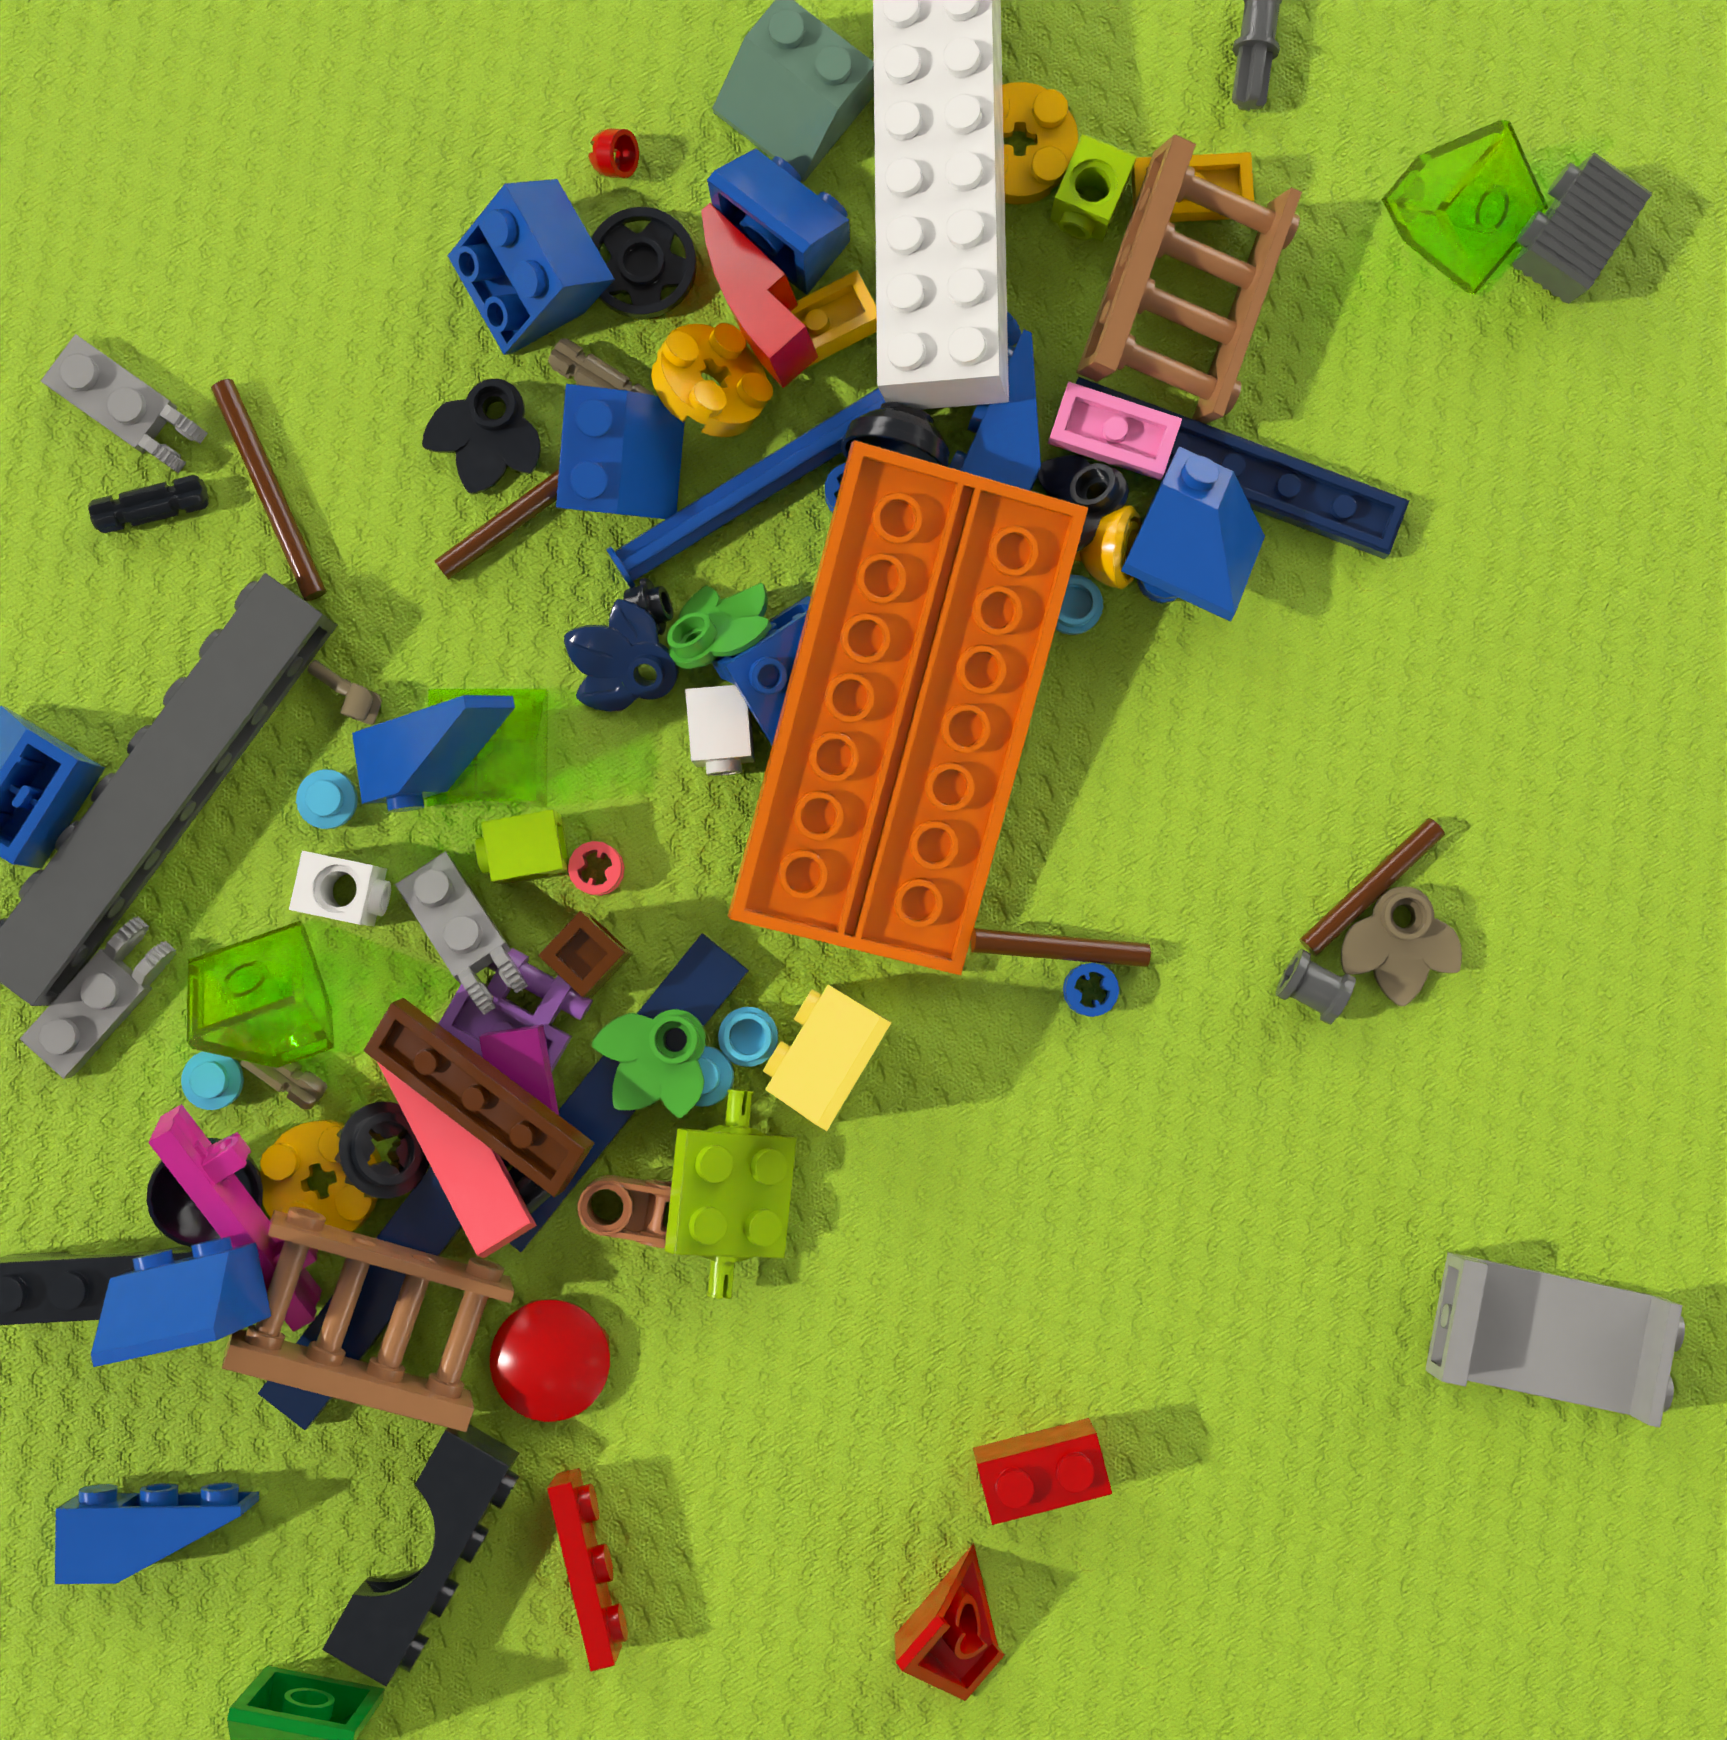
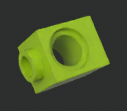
M1082 133L1054 198L1049 220L1058 223L1059 228L1071 237L1080 240H1089L1092 237L1103 242L1130 180L1137 156ZM1083 186H1093L1102 192L1104 199L1097 202H1089L1082 199L1076 190Z
M551 809L481 822L483 837L476 838L475 840L476 856L481 872L490 873L491 882L503 885L568 873L569 855L562 814Z

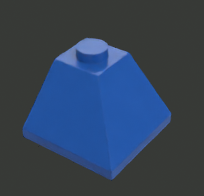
M1179 446L1152 499L1121 569L1122 572L1230 622L1236 613L1265 538L1234 471L1214 463L1207 457L1199 456Z

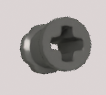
M1300 949L1286 967L1278 983L1276 996L1283 1000L1289 997L1298 1000L1320 1013V1020L1331 1025L1347 1005L1356 984V978L1349 974H1344L1340 977L1311 961V954Z

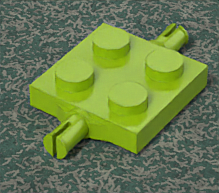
M727 1090L728 1100L725 1125H717L706 1130L677 1128L665 1251L673 1255H696L711 1260L708 1292L706 1293V1296L711 1298L732 1299L735 1262H742L752 1257L785 1258L797 1137L764 1134L755 1128L749 1127L752 1095L754 1091Z

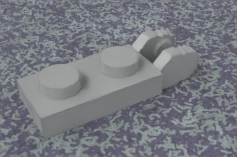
M76 334L41 380L50 389L139 452L144 454L147 451L178 474L186 462L172 448L154 440L160 430L168 421L175 426L177 432L190 441L195 440L199 444L208 434L193 421L176 410L177 406Z
M446 851L395 884L453 977L460 984L462 983L473 1002L484 1015L496 1008V1005L493 1002L491 992L480 981L476 973L494 962L502 980L515 993L528 986L508 954L511 951L510 947Z
M138 916L129 920L107 942L105 949H100L20 1038L26 1046L63 1079L72 1078L153 989L149 985L165 969V966L169 964L176 954V950L166 941L161 942L145 955L134 968V971L131 970L123 960L149 930V926Z

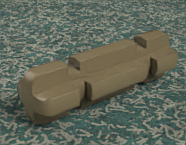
M561 339L549 356L548 362L552 369L567 379L574 377L577 385L654 395L653 392L638 383L632 386L629 377L593 354L585 356L586 353L583 352V348L569 339Z
M232 1021L223 1029L216 1041L217 1048L232 1059H242L241 1065L278 1092L287 1091V1098L300 1108L312 1109L323 1097L327 1089V1085L323 1080L310 1071L303 1073L301 1071L302 1065L267 1040L255 1039L257 1033L241 1022Z

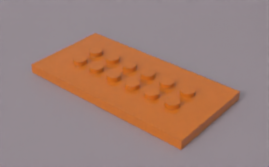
M859 441L851 442L728 913L729 919L956 975L962 974L972 931L977 919L1088 507Z

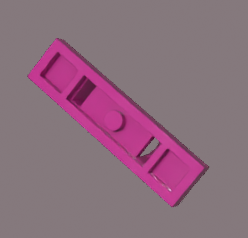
M181 1104L160 1116L148 1143L221 1238L230 1236L232 1247L256 1242L267 1292L285 1240L268 1236L270 1220L234 1174L246 1166L248 1154L251 1153V1149L238 1132L212 1144ZM309 1247L284 1319L293 1332L315 1320L316 1305L320 1300L322 1289L306 1270V1267L314 1263L318 1258V1249Z

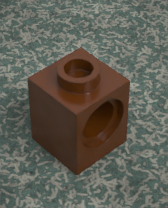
M579 911L538 956L582 998H592L633 953L590 913Z

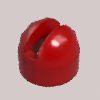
M609 128L599 131L590 142L593 145V152L588 154L593 168L600 175L610 178H629L632 176L639 162V146L634 134L628 129Z

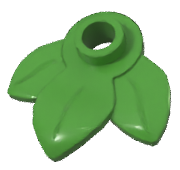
M758 583L724 599H721L718 593L708 585H705L694 594L681 609L679 620L672 625L667 635L669 655L675 664L685 669L704 667L712 663L718 656H733L744 652L764 638L771 628V623L764 617L767 610L768 597L763 583Z
M672 1009L664 1011L652 1019L643 1015L628 1013L608 1023L594 1038L592 1047L596 1051L612 1060L620 1062L616 1070L612 1092L615 1109L629 1111L643 1109L662 1099L664 1105L677 1118H682L701 1098L705 1081L698 1060L705 1050L706 1033L702 1023L693 1014L684 1010ZM674 1028L682 1029L687 1036L685 1047L678 1052L672 1051L666 1044V1036Z

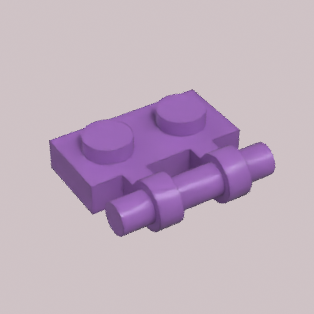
M512 948L508 954L528 984L524 989L542 998L535 1013L533 1014L506 999L511 988L502 980L499 975V969L493 962L487 968L496 973L487 988L493 996L496 1008L484 1015L461 984L438 1024L481 1057L482 1051L479 1036L482 1034L543 1024L551 1071L553 1072L573 1037L552 1025L558 1013L563 1010L581 1021L587 1014L593 1000L582 998L559 975L553 978L528 963L529 956Z

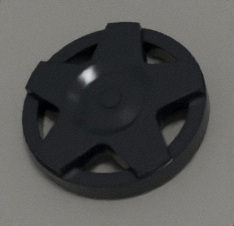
M650 207L624 209L603 221L591 237L598 251H600L604 243L611 255V259L606 265L615 280L599 296V299L611 310L626 317L638 318L639 320L658 318L660 315L678 306L691 290L697 269L695 249L686 229L679 221L666 212ZM635 221H651L640 233H635L624 226ZM675 235L683 244L686 259L670 251ZM677 287L668 297L661 300V292L664 288ZM624 292L629 293L633 305L622 302L612 295Z

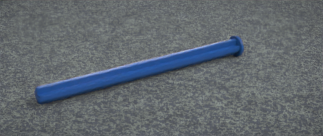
M1007 311L1008 345L1014 346L1020 339L1021 331L1017 321ZM879 388L614 551L611 546L606 549L607 553L629 588L636 587L633 581L842 453V439L850 422L869 411L880 408L881 404L886 403Z

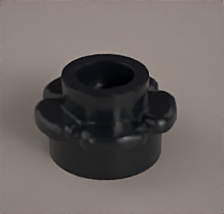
M648 578L640 579V586L624 591L623 600L632 602L645 609L656 622L658 636L664 634L666 622L673 619V607L666 589L663 586L654 588V584Z

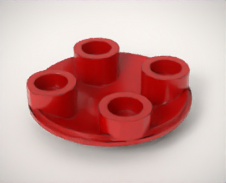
M555 1299L531 1301L513 1312L502 1323L494 1337L489 1359L494 1386L505 1403L524 1417L543 1422H556L572 1418L586 1410L598 1398L606 1384L610 1370L609 1336L605 1329L587 1311L575 1304Z

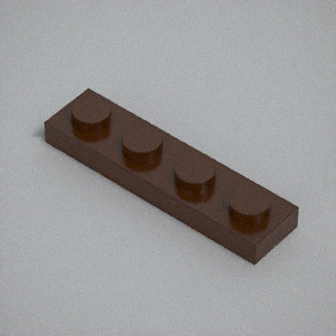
M405 998L390 1004L363 1050L553 1197H556L566 1189L595 1142Z

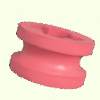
M591 841L583 843L574 850L569 859L568 873L570 880L576 888L587 894L597 896L609 894L619 887L624 878L625 866L621 855L616 849L604 842ZM597 852V857L600 859H604L607 854L612 863V866L605 870L607 881L600 885H596V880L593 878H589L588 882H586L581 871L588 867L586 857Z

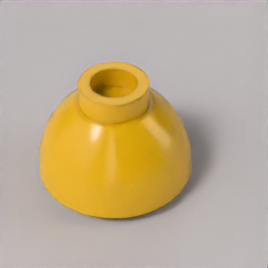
M1124 505L1122 508L1102 517L1092 542L1076 552L1074 561H1081L1090 575L1109 587L1124 589L1135 578L1121 571L1142 524L1140 515L1132 505Z

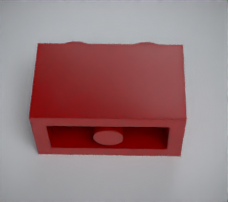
M1089 1418L973 1447L992 1525L1112 1494L1098 1436Z

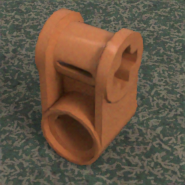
M616 1175L598 1177L581 1193L577 1204L580 1221L590 1232L600 1236L634 1240L648 1246L665 1248L667 1226H663L666 1202H670L672 1181L641 1180ZM601 1189L615 1191L623 1201V1213L620 1217L613 1220H605L598 1217L591 1206L593 1194Z

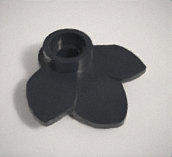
M502 379L484 380L471 389L466 399L449 401L442 404L428 422L422 441V446L426 450L438 453H456L455 461L461 482L466 491L473 495L495 486L504 476L508 466L518 472L532 474L537 466L541 452L538 432L524 418L525 404L521 394L511 383ZM494 402L506 404L505 413L498 419H490L486 415L487 408Z
M1067 455L1046 460L1041 463L1037 476L1047 493L1046 496L1088 507L1077 552L1092 542L1101 518L1122 508L1129 494L1127 481L1117 469L1100 463L1090 465L1080 455Z

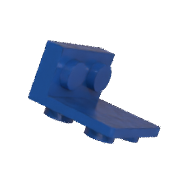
M810 596L804 597L769 620L771 623L770 630L756 645L733 656H718L712 662L721 679L736 685L771 746L774 741L808 611Z

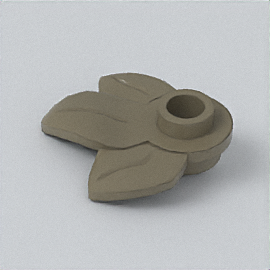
M1406 886L1392 888L1383 893L1375 903L1373 915L1354 923L1350 927L1341 949L1343 972L1345 974H1361L1373 970L1374 978L1381 991L1398 1006H1406L1421 991L1430 969L1443 973H1458L1462 960L1461 943L1454 929L1434 917L1433 906L1424 893ZM1399 905L1405 906L1411 913V921L1404 928L1397 926L1393 920V912Z

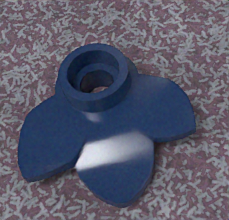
M623 599L615 601L609 617V626L585 625L568 631L564 636V644L570 660L582 673L587 675L579 686L576 697L581 703L593 709L609 712L621 711L631 705L638 697L647 700L661 698L672 690L678 679L679 668L670 657L669 649L659 643L655 620L645 609ZM648 664L652 666L656 671L657 678L647 680L642 677L638 671V665Z

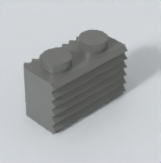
M1595 152L1578 167L1571 162L1567 164L1547 192L1555 198L1547 212L1543 214L1538 210L1529 219L1516 238V242L1522 245L1523 248L1512 263L1514 269L1522 270L1524 276L1531 277L1533 282L1541 284L1543 289L1550 290L1553 296L1560 297L1562 302L1568 304L1589 290L1594 284L1595 279L1600 275L1601 270L1613 255L1614 250L1619 246L1620 241L1633 225V221L1639 216V212L1652 196V192Z

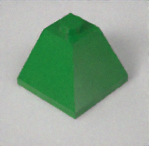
M266 1666L229 1708L227 1723L230 1740H356L383 1701L385 1688Z

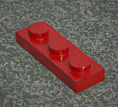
M580 1468L557 1473L547 1487L586 1655L590 1671L592 1672L615 1666L622 1648L621 1643L628 1640V1629L621 1604L612 1605L607 1582L613 1581L614 1573L608 1546L606 1543L598 1545L593 1522L599 1520L597 1496L591 1483L583 1484Z

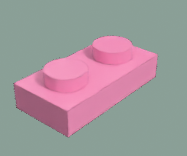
M1068 381L1048 444L1161 480L1165 473L1182 418Z

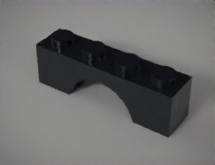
M184 1245L168 1249L122 1254L76 1255L70 1254L67 1251L0 1257V1325L100 1320L110 1278L135 1270L133 1258L172 1249L174 1260L192 1257V1248Z
M470 1424L466 1432L447 1428L444 1431L415 1483V1486L427 1501L434 1520L435 1539L428 1562L419 1570L403 1577L391 1579L367 1577L352 1595L322 1649L323 1651L386 1687L399 1668L410 1673L429 1640L428 1637L420 1633L428 1616L432 1613L440 1618L459 1586V1583L450 1579L460 1559L471 1564L490 1531L480 1525L490 1505L492 1504L501 1509L520 1477L510 1471L520 1454L518 1451Z

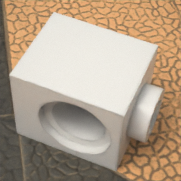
M736 685L685 689L692 763L696 767H706V774L708 776L742 773V763H753L755 758L751 711Z
M302 851L289 910L374 927L376 917L385 914L390 900L391 883L385 880L387 869ZM349 874L356 883V895L348 905L341 907L334 899L333 887L341 876Z

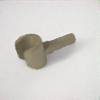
M317 660L309 664L307 671L337 693L346 696L340 711L341 714L369 725L374 724L382 703L380 695L359 684L343 679Z

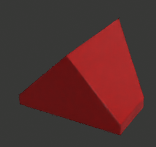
M974 1543L894 1635L895 1660L902 1672L964 1701L969 1698L1005 1656L998 1647Z

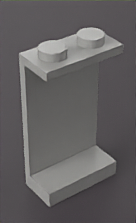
M1448 1252L1425 1371L1446 1383L1466 1387L1467 1381L1627 1414L1647 1425L1660 1428L1663 1412L1670 1408L1674 1395V1384L1670 1376L1674 1352L1680 1349L1685 1335V1323L1681 1316L1682 1305L1659 1296Z

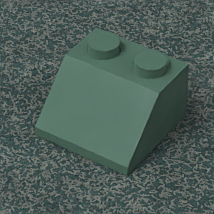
M775 0L745 36L713 105V113L772 159L774 156H778L787 161L796 169L801 176V181L804 183L874 97V62L794 0Z

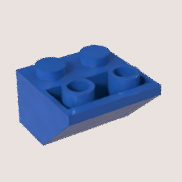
M557 179L505 183L447 255L504 355L513 354L584 314L615 280Z
M0 706V857L13 865L42 869L55 849L58 837L70 825L105 767L4 706Z

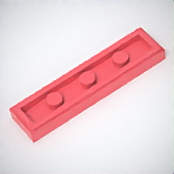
M378 1063L476 1255L486 1258L537 1226L500 1155Z

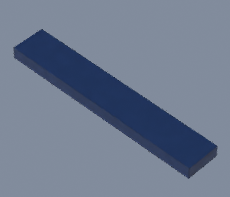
M1078 376L1076 381L1078 385L1182 418L1165 473L1180 446L1234 471L1252 510L1382 559L1390 555L1410 500Z
M702 933L637 1014L654 1019L658 1014L667 1010H684L697 1017L703 1027H705L749 970ZM680 1028L670 1030L666 1036V1044L672 1051L678 1052L682 1050L687 1043V1036ZM603 1055L558 1110L560 1117L595 1142L566 1189L556 1197L551 1195L531 1213L537 1226L510 1242L519 1252L525 1250L637 1111L617 1110L613 1106V1083L620 1062ZM514 1166L509 1171L514 1183H517L524 1176Z
M501 1157L504 1165L508 1168L510 1163ZM432 1167L428 1169L420 1183L412 1190L376 1239L441 1256L462 1226ZM370 1264L341 1347L346 1352L345 1357L361 1361L387 1327L406 1274ZM332 1297L296 1344L308 1347L311 1341H317ZM268 1380L258 1392L262 1398L304 1430H307L333 1398Z

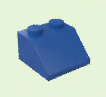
M756 148L714 170L707 179L712 205L786 274L790 283L808 295L850 242L849 219L846 218L848 214L845 208L828 193L820 192L816 195L801 183V176L787 161L778 156H774L771 160Z
M566 384L556 508L667 519L677 512L685 421L682 422L672 415L660 398L655 395Z
M227 1236L191 1245L193 1256L174 1260L172 1249L133 1258L135 1270L112 1277L109 1280L91 1351L93 1367L216 1341L271 1317L256 1242L232 1247L231 1238Z

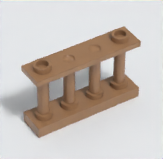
M1174 134L1156 149L1152 155L1076 373L1098 382L1117 371V369L1122 370L1125 366L1200 397L1192 419L1207 424L1227 415L1237 402L1241 391V381L1236 379L1281 251L1290 244L1298 229L1300 216L1295 214L1302 192L1291 187L1270 201L1267 207H1264L1195 176V169L1189 166L1196 144ZM1183 198L1258 231L1247 263L1176 232L1175 224L1169 222L1175 203H1180ZM1166 254L1238 286L1228 318L1156 288L1155 280L1149 278L1156 257L1161 258ZM1146 310L1218 341L1219 344L1208 374L1136 344L1135 336L1130 334L1136 314H1141Z
M290 1207L288 1214L274 1210L270 1220L268 1236L285 1240L267 1291L271 1317L257 1322L256 1325L248 1326L247 1330L241 1329L230 1335L225 1349L222 1369L466 1432L474 1411L471 1390L464 1389L465 1384L460 1378L488 1297L508 1303L512 1301L515 1291L510 1276L503 1275L505 1269L499 1264L481 1258L472 1257L469 1259L468 1264L326 1225L325 1216L309 1209ZM309 1247L346 1257L318 1339L317 1341H311L307 1347L284 1341L285 1335L280 1331ZM371 1264L406 1275L378 1356L370 1358L369 1363L345 1357L346 1352L341 1347ZM432 1281L465 1290L437 1373H430L427 1379L405 1373L406 1368L401 1365L428 1284Z

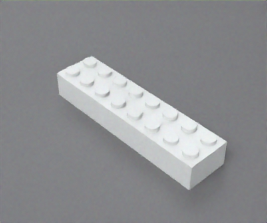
M873 0L877 386L885 402H899L907 407L920 410L1009 402L1001 0Z

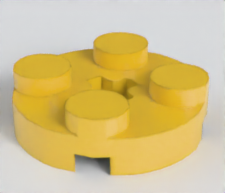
M1027 82L1007 83L1002 85L1003 139L1012 137L1015 131L1025 132L1026 137L1033 138L1035 145L1027 146L1025 155L1017 156L1014 155L1012 145L1004 144L1005 203L1017 205L1034 203L1048 196L1051 190L1062 182L1078 144L1077 125L1068 109L1066 98L1059 91L1046 89L1040 85Z
M720 323L715 328L704 324H687L674 329L658 350L657 360L652 366L651 377L655 391L669 412L682 422L689 416L696 422L704 424L705 427L701 432L714 437H733L747 431L773 395L772 384L767 379L766 373L757 357L746 346V339L735 326L728 323ZM702 373L712 376L719 385L713 380H704L701 376Z
M315 1120L302 1123L284 1132L262 1154L260 1161V1174L263 1184L262 1203L270 1218L274 1210L288 1214L290 1207H300L325 1216L326 1225L353 1232L360 1228L370 1217L369 1215L374 1210L378 1198L364 1197V1193L355 1186L344 1183L346 1175L340 1163L334 1160L339 1152L340 1140L336 1134L345 1126L342 1125L344 1123L334 1120ZM376 1147L370 1155L371 1159L367 1162L369 1165L382 1161ZM320 1163L324 1172L334 1171L337 1182L328 1186V1197H320L317 1190H310L307 1179L313 1175L312 1167L315 1164Z

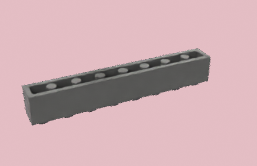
M264 573L258 582H250L240 592L234 605L236 612L223 629H216L205 639L199 650V657L201 658L187 677H181L171 685L163 699L164 709L152 725H145L133 736L127 747L129 756L116 773L108 774L98 783L91 795V801L94 803L80 822L75 821L71 823L60 834L55 843L56 854L44 870L36 871L25 881L19 891L21 901L8 918L0 920V983L31 1006H49L90 961L338 626L334 621L268 574Z

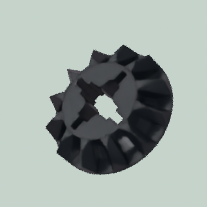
M375 1102L350 1114V1118L345 1126L336 1134L340 1140L339 1152L334 1160L340 1163L346 1175L344 1183L355 1186L364 1193V1197L391 1199L402 1196L415 1188L427 1171L429 1162L400 1105L397 1103ZM397 1136L398 1138L392 1143L393 1147L387 1153L388 1158L391 1160L390 1164L386 1161L371 1165L367 1163L371 1159L370 1155L375 1150V1146L371 1141L372 1138L379 1142Z

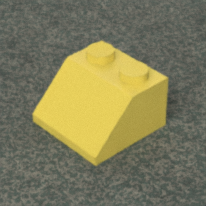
M827 985L823 994L813 989L810 991L794 1018L803 1027L793 1044L790 1046L780 1041L763 1069L764 1073L772 1077L765 1090L825 1131L829 1129L891 1025L889 1020L830 985Z

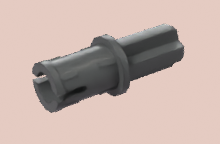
M1244 0L1241 34L1234 41L1232 49L1234 55L1237 56L1232 101L1238 105L1240 110L1261 109L1267 102L1272 60L1278 57L1280 45L1275 40L1279 7L1282 0Z

